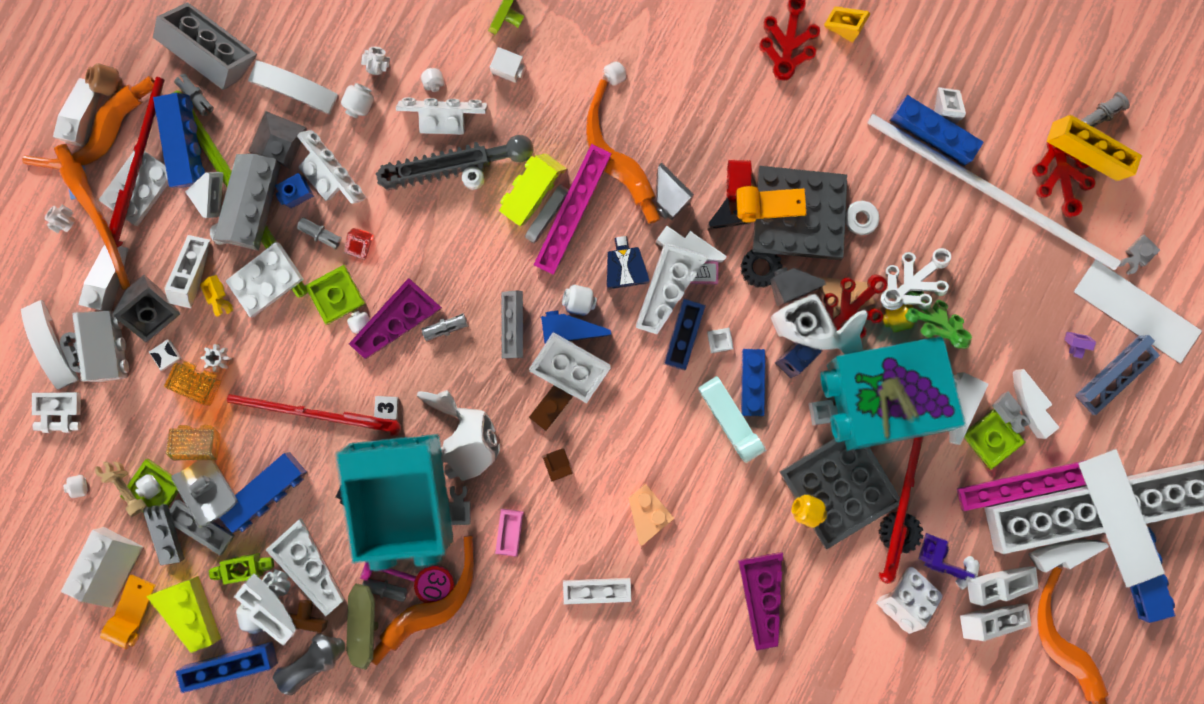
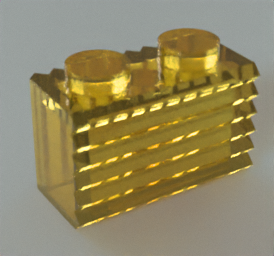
M185 360L183 363L175 362L164 387L204 406L211 405L222 382L216 378L217 374L208 370L198 371L196 369L197 365Z
M179 425L177 429H169L166 455L172 460H217L220 433L213 426L201 425L200 428H192L187 425Z

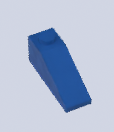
M559 311L545 312L546 316L541 317L545 344L553 332L568 341L611 336L610 329L566 314H559Z

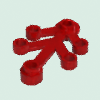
M805 0L788 1L787 9L790 15L786 36L777 25L775 17L768 16L763 22L764 29L770 31L782 47V58L774 49L773 41L769 37H765L760 41L759 49L768 54L774 63L773 74L781 81L791 79L795 73V67L806 60H812L816 55L815 47L809 45L804 48L801 54L791 59L794 49L809 39H816L820 34V27L812 24L805 32L795 38L799 14L803 12L806 6ZM792 4H798L799 9H793ZM772 21L774 26L769 27L766 22ZM815 29L817 34L812 35L809 30ZM768 42L770 44V47L765 48L763 47L762 43ZM810 50L813 55L807 56L805 51ZM785 67L787 73H781L780 68Z
M1047 142L1048 151L1040 163L1033 166L1032 173L1036 177L1045 175L1048 172V165L1055 156L1057 166L1046 182L1037 188L1036 194L1040 198L1050 196L1052 188L1060 178L1064 203L1061 208L1062 213L1066 217H1075L1082 212L1083 205L1078 199L1074 198L1070 177L1079 182L1080 188L1084 191L1094 188L1096 184L1095 179L1091 176H1086L1067 163L1066 155L1075 160V165L1078 169H1085L1089 165H1082L1080 160ZM1038 166L1042 167V169H1043V172H1042V173H1039V172H1038V170H1037V167H1038ZM1085 180L1090 182L1089 187L1085 185ZM1042 188H1045L1047 190L1046 195L1042 193ZM1068 205L1072 206V213L1068 211Z
M878 274L872 275L867 281L868 288L851 303V292L855 289L856 284L851 278L846 277L842 279L840 283L842 288L840 313L835 318H833L834 307L838 305L839 299L833 293H827L824 296L825 309L836 330H840L843 327L840 325L844 321L849 320L853 315L860 312L857 310L875 293L880 294L886 290L887 281L884 277ZM850 281L851 286L845 288V284ZM882 282L881 287L876 289V284ZM834 297L833 303L828 304V299ZM874 308L866 311L868 314L866 320H871L873 323H880L883 320V313L880 310ZM879 313V316L873 319V315ZM864 326L860 338L866 335L867 330Z

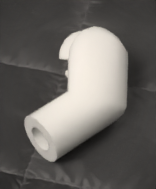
M968 556L964 559L963 564L967 567V571L976 574V578L978 577L980 564L978 560ZM967 577L966 581L958 578L955 582L960 589L964 590L968 586L967 581L973 578Z

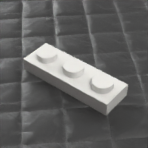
M631 579L563 580L564 604L631 602Z

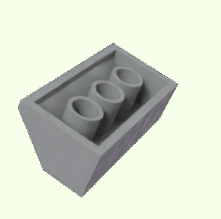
M188 2L156 18L153 38L222 90L238 82L257 57V53Z
M236 154L213 240L259 251L275 185L277 184L281 165L276 159L257 154Z

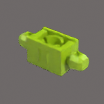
M260 553L226 559L219 562L220 566L209 570V578L211 580H223V585L247 581L253 574L259 578L263 575L264 571L271 570L274 567V559L271 557L260 558ZM239 563L245 567L249 566L245 574L240 573L239 570L234 571V568H237Z

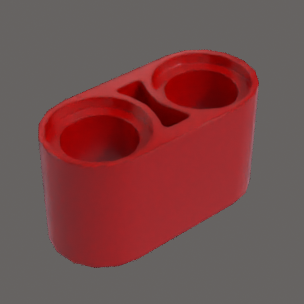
M728 160L726 198L728 197L729 202H737V189L751 186V161Z

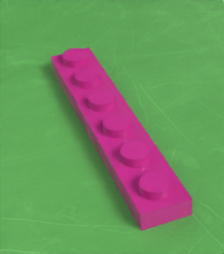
M593 144L590 145L536 258L534 266L553 275L555 274L612 153Z
M1083 461L957 488L961 510L967 511L1086 485L1078 464Z

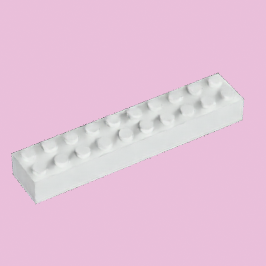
M1196 461L1127 476L1146 524L1204 511V461ZM1087 485L984 507L994 551L1002 554L1105 533Z

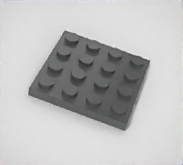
M759 166L757 177L759 192L805 188L806 216L756 219L754 221L752 252L841 261L844 255L847 174Z
M832 439L779 471L795 499L802 495H811L825 503L827 511L825 521L817 527H812L825 549L832 547L899 505L900 497L870 447L847 451L845 441L836 442L835 439Z

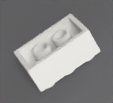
M114 311L72 313L82 381L105 382L128 378L129 364L125 359L124 353L126 342L122 337L121 331L123 324L113 317Z
M105 527L93 529L61 592L80 602L112 608L143 546Z

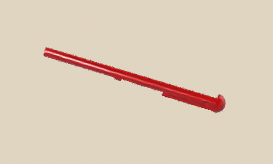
M160 77L155 78L138 141L133 149L135 154L130 165L124 190H119L109 229L117 248L123 244L119 239L156 113L153 97L161 96L165 79Z
M232 394L227 396V403L390 432L391 437H395L401 432V424L397 420L345 411L342 415L306 409L305 406H292Z
M923 437L914 438L884 571L883 573H878L879 579L885 584H891L896 580L907 527L903 526L911 487H914L915 484L914 477Z

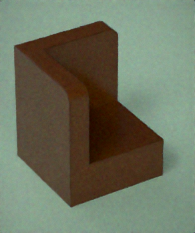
M564 448L542 456L551 482L573 474Z

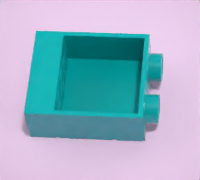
M439 434L350 443L338 451L336 458L352 563L369 562L370 570H385L396 566L397 559L414 558L416 566H430L441 562L442 555L446 553L453 543V530Z

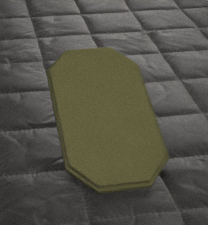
M355 583L348 595L346 651L352 666L366 670L373 660L374 631L378 629L379 624L374 621L375 600L370 587Z

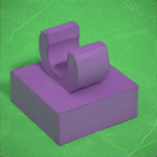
M1067 332L1064 339L1071 345L1069 353L1077 358H1083L1085 349L1094 350L1096 341L1090 336Z

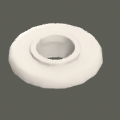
M867 201L852 203L847 208L845 214L847 228L852 233L860 236L872 233L877 228L880 220L876 207ZM858 212L866 214L867 223L859 224L856 220V214Z

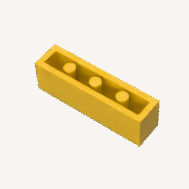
M1071 114L1052 123L1046 141L1115 181L1136 175L1142 157L1141 154Z

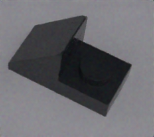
M727 197L708 223L707 230L746 225L752 222L746 223L739 219L737 210L733 211L731 215Z

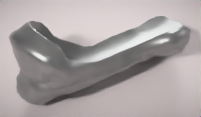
M317 633L311 640L312 643L307 653L291 665L282 668L278 667L272 679L277 684L278 690L286 695H293L315 675L332 669L345 651L344 641L341 638L327 637Z

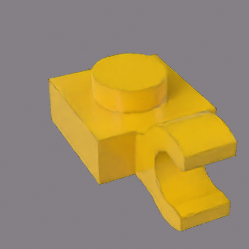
M217 275L208 277L200 284L208 305L212 304L213 312L216 317L223 314L221 307L225 309L226 314L233 311L232 304L223 299L226 294L224 286L219 281Z

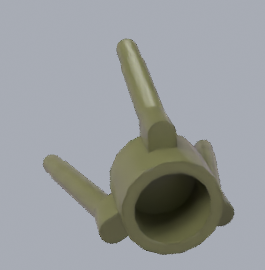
M899 378L884 381L881 383L883 389L878 391L881 397L883 428L886 438L889 437L886 397L890 401L899 399L909 421H913L912 414L914 417H918V413Z

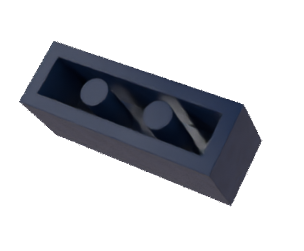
M687 299L682 300L663 365L683 371L686 370L706 305Z

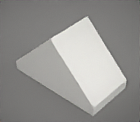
M938 87L934 111L954 124L963 119L966 114L960 90Z
M223 172L205 173L185 191L203 218L220 216Z

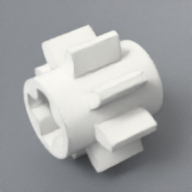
M370 47L369 51L365 50V53L362 54L361 64L366 65L368 73L380 75L382 71L386 72L387 67H389L390 57L385 56L386 52L384 49Z
M63 204L60 208L56 206L51 207L45 216V220L49 222L47 224L48 228L56 233H59L60 230L69 231L75 222V218L72 217V210Z
M214 344L213 349L204 348L206 353L200 357L206 363L204 368L209 369L213 366V372H219V367L228 368L226 363L232 359L226 354L228 348L220 350L218 344ZM219 356V360L214 361L213 357Z
M274 569L273 573L268 572L262 579L277 598H279V595H286L291 586L290 581L287 580L289 575Z

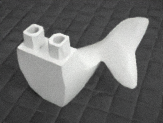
M813 294L782 308L771 316V320L779 337L783 336L805 346L822 350L838 348L844 354L861 352L863 349L860 334L868 314L865 310L856 313L837 331L819 298Z
M423 391L417 393V397L427 405L443 413L455 416L460 420L454 434L444 440L443 447H441L443 463H448L444 468L446 476L449 479L459 477L464 481L484 472L496 460L500 451V443L497 444L494 434L496 430L488 414L478 409L457 408L456 402L449 391H443L439 394Z

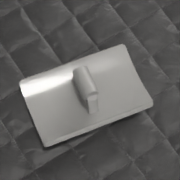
M205 453L194 464L171 477L198 527H203L220 518L238 501L210 453Z

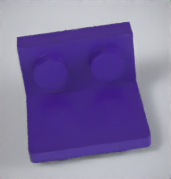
M926 533L918 559L925 562L924 566L940 573H948L965 581L967 577L975 579L976 574L942 562L949 551L948 541Z

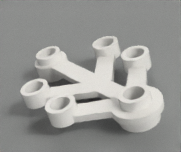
M943 248L935 250L932 261L914 276L913 265L915 264L916 257L911 252L904 253L901 260L904 266V284L897 289L899 268L895 265L888 266L885 272V277L888 279V289L881 295L882 305L890 310H896L902 304L918 305L921 309L930 308L932 297L929 294H921L920 296L906 294L909 291H932L938 296L946 295L949 288L947 282L942 280L937 282L922 281L938 268L947 267L950 264L951 253ZM910 258L912 261L908 262L905 259ZM889 271H894L896 274L891 275ZM942 286L945 289L939 290L937 287ZM893 298L896 301L893 302L889 301L888 299ZM921 300H927L929 303H922Z

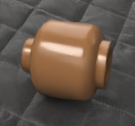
M96 63L93 67L90 66L87 69L85 83L88 84L91 91L111 96L116 90L119 91L121 89L122 78L119 77L117 69Z

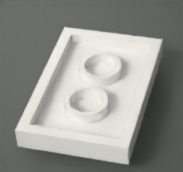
M134 151L99 198L100 202L113 211L119 190H124L130 165L135 154ZM146 151L143 155L125 218L137 227L168 185L165 165Z
M275 242L228 278L226 283L248 316L255 317L299 284L304 278L281 244Z
M553 332L530 366L529 371L587 403L611 369V366Z

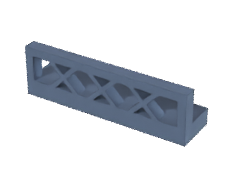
M1150 335L1138 336L1075 395L1092 415H1097L1160 356L1151 346L1155 340ZM1147 351L1150 354L1145 361H1138V357L1143 352ZM1132 364V373L1129 376H1122V372ZM1116 379V388L1113 391H1106V387ZM1100 394V403L1094 407L1090 402Z

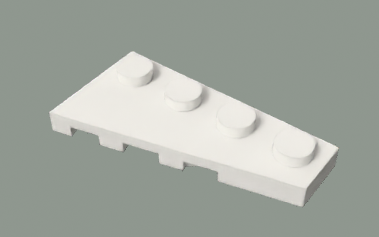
M664 243L636 323V328L658 334L672 313L673 308L682 298L685 290L691 281L694 280L698 270L708 257Z
M302 519L294 523L266 549L271 557L325 616L329 615L344 601Z

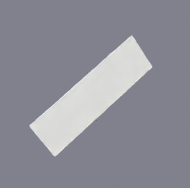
M1096 259L1074 290L1076 294L1137 335H1150L1155 340L1152 344L1180 364L1202 332V330Z
M1117 449L1078 463L1126 587L1128 588L1165 574Z

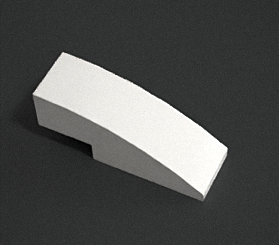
M666 226L656 240V244L661 247L664 246V243H668L708 257L706 261L722 263L727 257L691 231L684 238Z
M1025 369L1015 370L1013 372V381L1017 401L1022 408L1021 412L1030 421L1028 426L1035 436L1040 439H1046L1059 429V426L1046 411L1053 404Z
M1067 540L1041 547L1029 553V556L1036 568L1046 573L1058 565L1071 569L1109 546L1107 543L1098 540Z
M1034 566L990 573L967 581L970 603L981 606L988 605L997 600L1009 601L1039 589L1036 567Z
M253 574L234 597L251 610L247 616L280 644L284 645L296 631L294 624L277 596L260 578Z

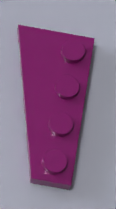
M408 278L350 341L349 345L364 359H368L441 310L442 307Z
M783 552L738 560L756 651L778 646Z

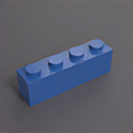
M172 93L153 97L169 187H190L205 174L201 162V148L198 144L197 125L194 122L193 103L190 95Z
M909 95L900 102L890 118V121L963 166L973 161L984 143Z
M291 452L283 453L235 495L238 500L237 503L227 513L222 515L220 519L232 533L239 530L244 532L253 524L251 522L256 516L261 517L270 510L268 505L273 501L277 503L287 495L285 491L289 487L295 488L304 480L302 476L307 471Z
M1147 527L1156 549V536L1151 528ZM1157 552V554H1158V556H1159V559H1160V562H1161V564H1162V563H1163L1162 557H1161V555ZM1165 574L1130 587L1138 618L1145 622L1152 623L1175 616V603L1169 595V582Z
M272 641L186 664L176 670L180 691L185 693L270 670L278 664Z

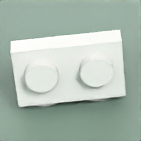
M908 567L894 590L881 596L876 604L882 608L885 614L895 620L901 629L910 634L927 626L942 599V593L914 567Z

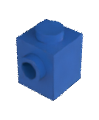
M299 173L275 185L278 191L275 193L281 205L285 204L291 209L314 197L307 181Z

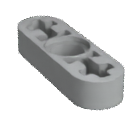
M561 184L556 188L527 231L526 239L534 244L537 242L563 204L569 189Z

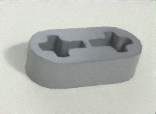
M65 333L60 338L61 349L71 370L81 373L80 366H77V363H79L77 343H73L74 347L68 345L71 339H76L75 333Z

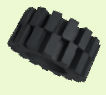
M749 251L743 257L740 265L741 274L744 276L743 279L747 280L749 285H754L756 288H764L771 285L770 279L775 276L774 272L783 268L780 262L781 258L776 254ZM757 259H764L769 263V272L764 276L757 275L753 270V264Z
M897 511L896 513H889L890 516L888 517L885 516L883 518L885 521L879 525L881 526V530H879L880 540L884 542L887 548L890 545ZM906 513L904 524L909 529V535L904 540L902 553L905 554L910 553V550H916L915 546H920L921 544L919 542L920 538L923 539L921 534L923 527L919 525L921 523L915 519L916 517Z

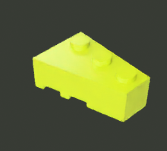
M546 153L536 155L535 157L531 156L524 166L527 169L523 175L519 174L512 184L514 186L510 194L506 193L500 201L502 206L498 211L518 226L525 225L542 203V199L548 190L551 191L555 186L553 183L559 174H564L567 168Z
M199 576L146 596L190 653L213 645L221 640Z

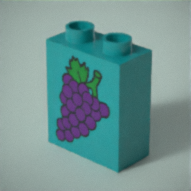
M941 336L839 355L827 364L828 370L821 371L820 373L823 393L826 398H835L838 414L831 415L830 418L833 437L836 442L845 441L847 451L949 432L966 426L944 338ZM899 378L918 413V417H914L912 414L913 421H909L899 399L890 401L886 397L889 437L886 438L883 428L881 397L878 391L883 389L881 383L884 381Z

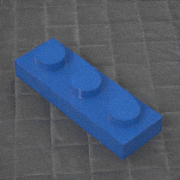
M742 349L741 414L742 416H764L765 349Z

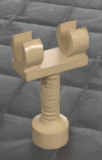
M102 462L106 466V473L102 472L100 466L95 467V472L98 476L102 477L101 481L103 483L113 482L116 488H118L120 494L128 503L126 511L130 517L139 514L147 507L142 499H135L122 478L128 475V472L124 471L122 463L113 462L117 467V471H114V467L110 462Z

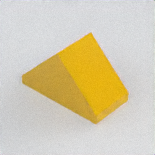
M834 6L824 26L853 43L869 18L870 12Z

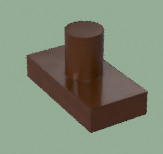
M553 385L529 418L547 431L572 399L573 395Z
M300 600L297 614L288 613L295 629L316 633L325 631L328 620L311 617L313 602L310 600Z

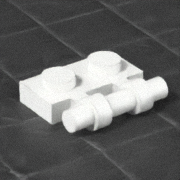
M81 392L32 393V415H41V422H34L33 430L42 431V433H51L52 431L71 433L73 430H81V422L72 421V415H81ZM52 415H61V422H53Z

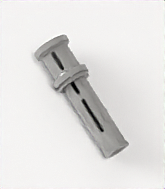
M1116 92L1113 98L1105 103H1100L1096 110L1083 118L1082 121L1095 128L1103 121L1112 120L1114 115L1121 110H1127L1130 107L1129 101L1123 93Z

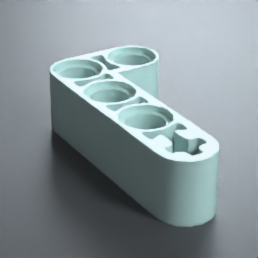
M717 376L698 387L700 394L744 462L747 463L766 451L763 443L752 432Z

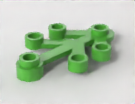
M909 291L906 295L920 296L924 294V291ZM937 300L932 308L922 309L925 313L919 312L915 308H909L905 314V318L912 323H916L918 320L927 322L922 327L921 333L928 338H932L934 335L949 339L956 348H968L971 345L972 335L963 329V318L953 314L948 321V305L944 301Z

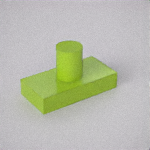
M514 0L502 1L488 29L490 33L496 35L504 20L516 27L520 26L524 15L510 8Z

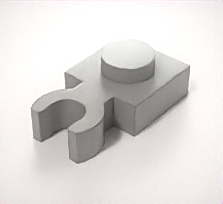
M1141 235L1125 251L1130 256L1120 260L1119 267L1128 263L1130 269L1126 274H1133L1138 270V264L1141 267L1146 266L1160 249L1147 236Z
M1009 391L1002 394L992 405L1005 423L1011 422L1012 429L1017 434L1024 431V427L1030 424L1028 418L1020 414L1022 408Z
M833 400L809 403L812 426L830 423L831 415L838 414L836 404L833 405Z
M455 486L450 488V495L454 499V502H449L452 525L471 524V501L464 502V497L468 493L467 486L462 487L463 492L461 495L455 493Z

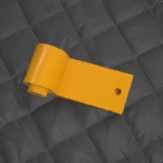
M747 186L741 187L736 191L737 216L743 222L749 223L756 221V219L806 216L805 188L759 192L757 187Z
M132 574L129 575L116 612L104 625L100 638L124 649H128L130 646L133 647L139 639L140 634H138V630L150 602L146 596L153 594L156 585Z

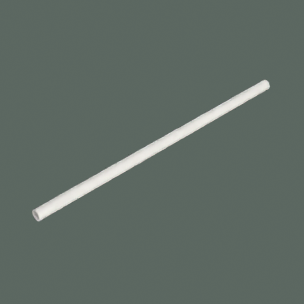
M872 114L867 121V124L1109 268L1115 270L1120 265L1121 261L875 114Z

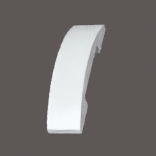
M257 60L248 78V81L253 84L279 92L329 115L338 96L337 93L315 82Z
M44 300L22 308V320L31 347L54 387L59 390L79 381L76 372L69 367L49 321H52V318Z

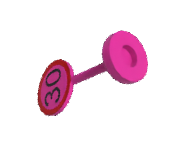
M369 562L364 564L360 576L362 580H368L373 571L369 568ZM431 565L419 571L417 576L391 568L378 570L414 581L415 594L424 603L442 600L454 589V580L451 573L442 566Z

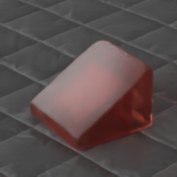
M352 228L347 233L344 253L366 259L373 234Z

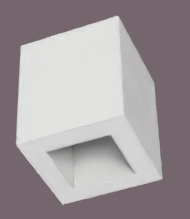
M500 47L497 48L490 65L492 74L514 83L517 82L518 77L522 78L526 68L522 56Z

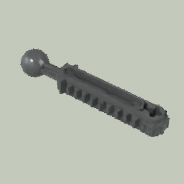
M515 135L508 140L506 145L486 149L485 146L480 147L475 142L472 149L469 145H466V150L458 147L457 152L449 149L448 154L440 151L439 156L432 153L430 158L423 155L421 160L416 156L412 162L408 158L405 159V163L397 160L396 165L388 162L386 165H381V168L375 175L377 176L379 186H382L387 191L398 190L400 185L403 188H406L408 183L415 186L417 181L422 185L426 179L431 183L435 177L438 181H441V177L444 175L447 179L450 178V174L458 177L459 172H463L470 166L478 167L484 172L485 167L490 166L489 162L510 158L514 162L523 163L532 156L534 146L532 141L524 135ZM389 173H392L394 176H391V180L388 181L386 178L389 177Z

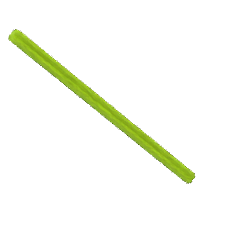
M193 111L194 122L197 125L198 143L216 171L223 172V182L228 187L232 171ZM265 225L261 242L267 249L277 241ZM302 281L292 288L296 297L299 298L308 293Z

